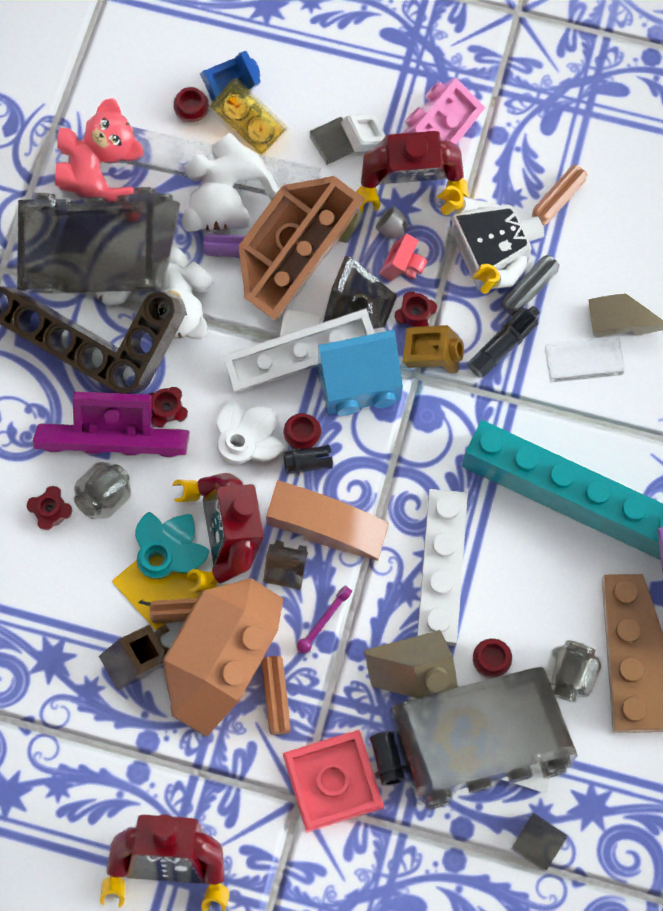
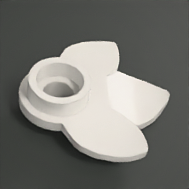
M234 402L226 404L218 414L216 427L220 433L217 450L222 460L229 465L239 466L250 459L268 462L277 458L284 451L285 445L272 436L277 424L275 411L267 407H255L245 413ZM232 443H237V444H240V445H242V446H241V447H235V446L232 445Z

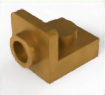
M448 325L406 328L402 362L408 368L443 366L449 373H458L459 361L464 357V344L462 339Z

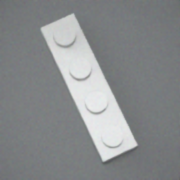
M363 309L223 355V359L234 392L237 393L317 367L318 345L375 333L367 309Z
M429 489L417 636L441 630L447 645L456 646L468 492Z

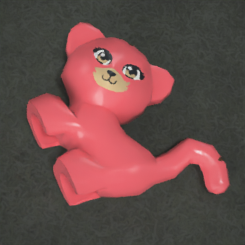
M109 98L102 101L97 108L96 114L86 121L83 139L79 140L76 133L70 128H59L57 149L61 151V154L68 155L69 159L68 163L60 162L56 164L55 185L59 186L60 190L74 192L77 196L90 202L105 201L114 203L126 200L129 202L126 218L129 222L136 223L143 213V197L132 186L109 188L100 168L102 162L108 164L118 163L121 160L131 162L138 160L144 155L143 146L135 139L134 131L127 118L121 114L117 101Z

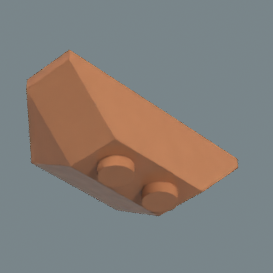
M335 176L282 185L238 246L245 299L276 321L301 292L345 232L364 198Z
M252 578L201 592L162 660L172 717L203 736H208L240 701L277 634L283 604L282 597Z

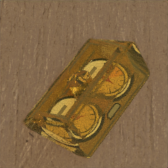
M237 78L233 79L210 105L261 156L289 129L275 113Z

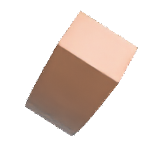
M279 480L276 482L266 514L268 526L304 535V540L377 561L379 560L389 526L388 522L354 506Z

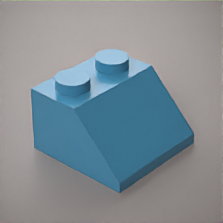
M394 330L318 345V377L328 415L337 413L338 416H348L358 412L359 408L373 405L375 408H386L395 404L397 400H401L403 384Z

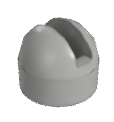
M395 206L390 207L376 224V229L390 239L402 237L405 232L404 230L408 227L407 218Z

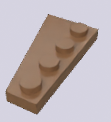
M603 575L602 592L613 733L663 732V632L644 575Z

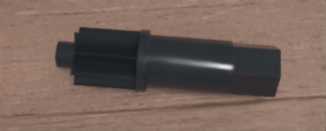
M522 306L467 363L469 369L477 377L483 378L517 344H521L523 339L539 324V319L537 318L540 314L539 310L534 306L530 309Z

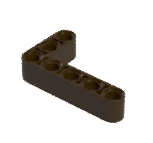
M0 286V298L5 294L8 299V307L5 312H2L0 309V325L118 393H140L148 387L186 313L185 304L178 295L167 292H153L142 302L120 347H117L19 289ZM163 300H167L170 305V313L165 319L160 318L158 314V306ZM36 312L40 323L34 331L30 326V318ZM66 330L71 336V343L67 349L61 344V336ZM146 333L152 338V347L147 353L142 350L140 344L141 338ZM97 348L103 355L102 364L98 368L92 362V354ZM127 367H131L135 373V379L131 386H128L123 380V373Z

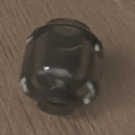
M106 462L93 464L74 485V502L77 508L91 519L111 518L131 497V486L128 482L130 477L126 470L118 464L111 465Z
M566 640L564 645H557L552 649L543 679L549 686L554 688L553 696L575 703L577 696L588 697L592 695L602 667L601 661L595 656V649L571 640Z

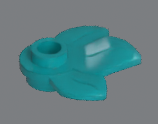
M147 512L140 519L136 526L135 538L140 547L137 554V566L144 576L150 579H162L171 572L187 574L192 569H198L207 560L210 550L203 545L193 543L195 527L191 514L173 517L163 524L151 512ZM153 556H160L164 559V562L160 566H152L149 560Z

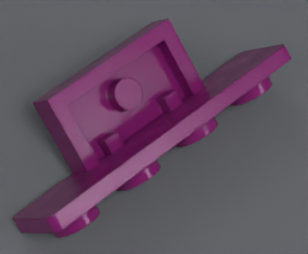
M74 392V425L40 423L37 425L32 440L34 449H44L48 452L70 450L83 451L87 454L117 452L127 456L159 454L163 457H175L187 454L190 431L184 429L152 428L151 395Z

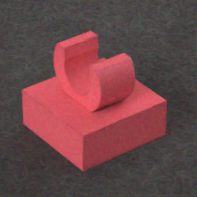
M406 233L393 243L379 275L392 281L400 274L411 279H415L417 273L422 274L427 260L421 255L413 253L419 240Z

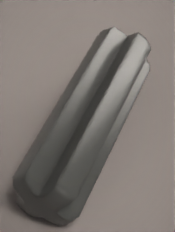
M544 255L503 299L502 308L511 316L522 306L525 308L558 272L559 262L550 255Z

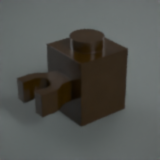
M149 624L118 639L98 656L117 691L149 676L163 665L162 660L169 648L161 643V637L170 631L167 624L153 631Z

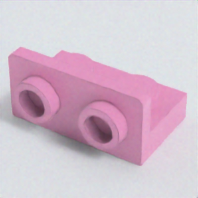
M457 78L444 84L439 81L426 94L425 97L428 99V102L424 107L416 108L407 117L405 123L408 126L403 133L439 131L442 140L457 144L486 107Z

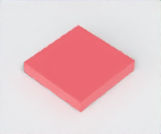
M360 729L282 753L306 833L384 809Z

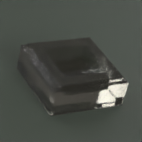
M341 116L310 131V139L326 165L355 152L341 124L343 121Z
M533 813L510 849L546 872L568 835Z

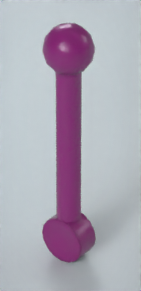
M347 585L338 591L336 599L306 638H302L297 642V650L301 654L311 651L313 640L342 602L350 597L352 590Z

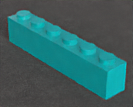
M481 419L465 451L462 463L463 468L661 560L657 528L663 527V503Z

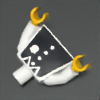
M448 186L437 198L446 201L441 207L442 214L449 215L452 212L456 214L453 215L451 234L477 290L486 294L491 288L512 287L527 268L532 250L530 242L544 237V228L540 219L535 216L520 222L511 205L500 206L495 203L464 197L458 188Z

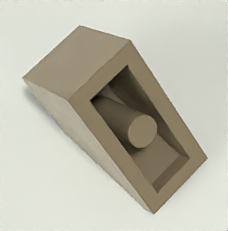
M441 630L364 650L372 687L418 699L458 689L453 655Z

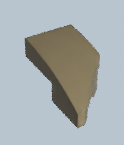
M626 293L588 299L592 333L596 338L633 331L635 336L663 330V320Z

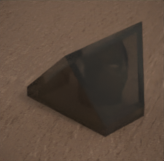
M345 256L330 292L323 323L367 309L373 329L385 327L398 295L351 256Z

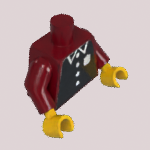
M439 131L386 135L376 147L369 149L364 154L360 181L362 186L356 190L364 198L359 210L363 212V206L368 202L373 203L374 211L379 210L380 200L376 187L380 184L443 180L447 178L446 188L454 186L461 191L464 197L468 198V183L463 179L464 169L459 146L453 142L442 140Z
M231 473L200 478L198 481L175 480L172 486H183V495L181 498H175V502H197L200 496H203L202 502L213 567L211 572L192 569L187 574V579L198 580L197 585L191 588L190 592L201 594L204 590L215 588L217 582L222 584L245 573L252 567L263 540V527L256 489L252 484L243 485V482Z
M167 814L138 815L135 827L125 829L115 835L112 840L106 874L109 877L102 881L100 903L104 906L105 897L109 894H116L119 896L118 908H121L124 905L126 883L122 878L127 876V878L209 884L201 904L202 911H209L211 901L219 903L222 908L221 911H226L230 893L221 884L225 881L223 848L219 841L203 831L197 819L173 817Z

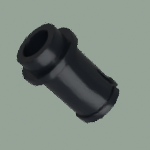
M330 445L296 450L295 446L290 447V451L283 452L286 474H294V477H298L300 472L326 468L332 469L333 458L328 457L332 453Z
M386 731L372 735L369 740L372 744L378 771L375 773L376 779L381 781L382 786L403 782L405 780L404 773L407 772L405 765H401L395 733L393 731Z

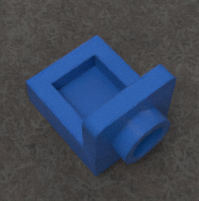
M246 50L240 52L234 58L205 69L200 73L213 105L219 100L214 107L221 105L223 99L230 93L238 92L245 95L247 94L245 90L252 92L261 84L259 66L253 58H250Z

